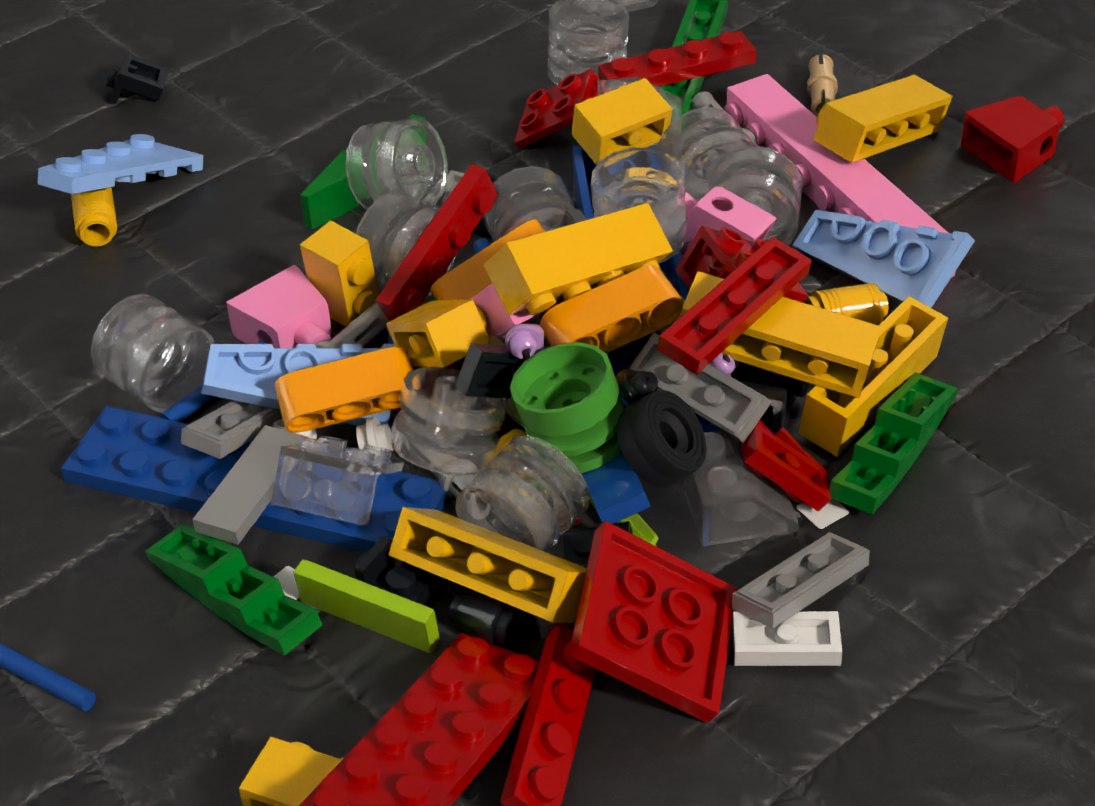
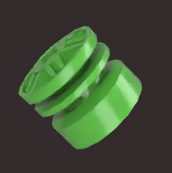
M581 342L558 344L539 351L524 361L514 373L510 386L511 394L522 424L525 427L535 458L544 468L560 474L585 473L604 466L622 452L617 437V421L621 412L625 409V405L619 392L611 363L604 351L595 345Z

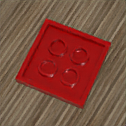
M604 521L594 532L569 656L708 723L719 714L734 611L732 609V593L737 588Z

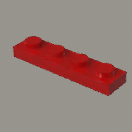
M741 31L725 32L720 36L704 40H692L671 48L654 49L642 55L617 58L612 62L598 65V76L608 92L646 78L654 88L754 64L756 63L757 50Z
M474 164L470 165L376 298L377 304L389 322L423 305L424 300L431 292V286L446 274L449 264L458 251L468 243L474 228L484 214L492 208L498 193L485 168Z
M772 237L659 336L657 350L697 375L809 273L812 260Z
M563 623L548 630L500 800V803L504 806L562 805L596 668L569 656L573 630Z

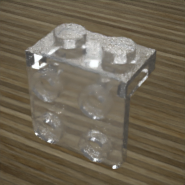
M319 436V439L301 437L299 444L281 446L271 504L358 525L369 524L378 475L401 472L404 461L391 458L392 450L382 447L364 445L363 449L347 447L348 441L337 437Z

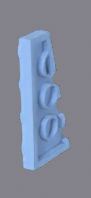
M134 134L130 136V140L108 142L104 148L98 150L86 149L79 156L57 158L56 163L38 168V185L76 194L114 187L115 181L131 183L145 181L146 174L159 173V176L162 177L177 175V167L186 168L190 172L203 170L204 155L157 143L155 138L150 135Z
M815 210L792 246L800 253L861 284H876L879 290L883 291L887 297L899 303H902L907 297L911 296L932 308L975 240L965 232L954 231L953 234L938 232L933 227L920 225L918 228L900 226L894 221L881 220L879 223L866 221L861 216Z
M211 344L201 393L280 410L274 384L281 376L309 367L384 348L395 347V345L383 344L382 348H362V344H342L341 348H316L315 344H297L296 348H274L272 344ZM391 410L341 423L358 426L366 424L368 418L377 417L381 425L389 424Z

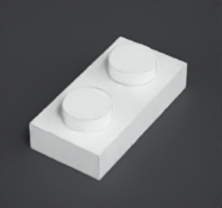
M838 611L798 612L773 629L744 614L733 612L732 626L735 666H841L842 643Z

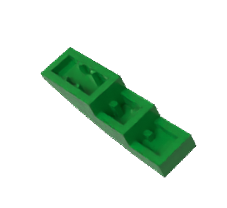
M411 114L393 135L377 132L358 153L343 149L300 194L305 228L313 230L351 211L380 193L405 174L429 150L426 117Z
M915 372L878 408L875 425L855 444L852 460L831 480L829 489L831 498L873 515L914 464L954 401L958 388Z
M181 524L145 551L152 563L212 612L251 638L284 656L322 626L315 608L286 596L277 578L248 566L241 549L217 538L197 533L190 526Z

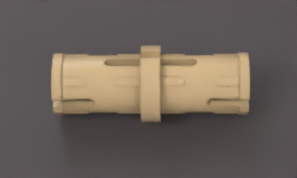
M824 54L823 64H819V55L811 58L808 65L810 78L807 81V92L811 97V112L816 117L825 103L835 100V95L838 91L837 78L833 75V60Z

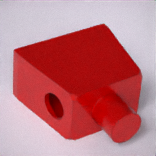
M1012 97L965 112L961 146L1010 181L1016 182L1053 156L1056 150L1059 128L1064 124V116L1062 111L1055 105L1041 109L1024 97Z

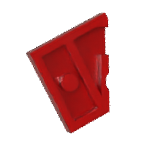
M759 420L749 437L742 443L743 459L746 466L758 477L764 478L766 476L781 486L785 494L793 501H803L816 511H820L832 500L826 470L809 453L801 448L784 427L774 434Z

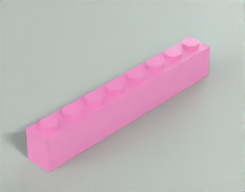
M768 74L727 87V105L724 111L729 114L739 128L748 129L754 134L756 144L770 152L772 165L785 174L796 188L801 189L813 200L820 210L861 216L866 221L879 223L881 220L894 221L900 226L918 228L919 225L933 227L938 232L948 233L865 159L851 163L814 141L813 137L818 126L816 123L817 117Z

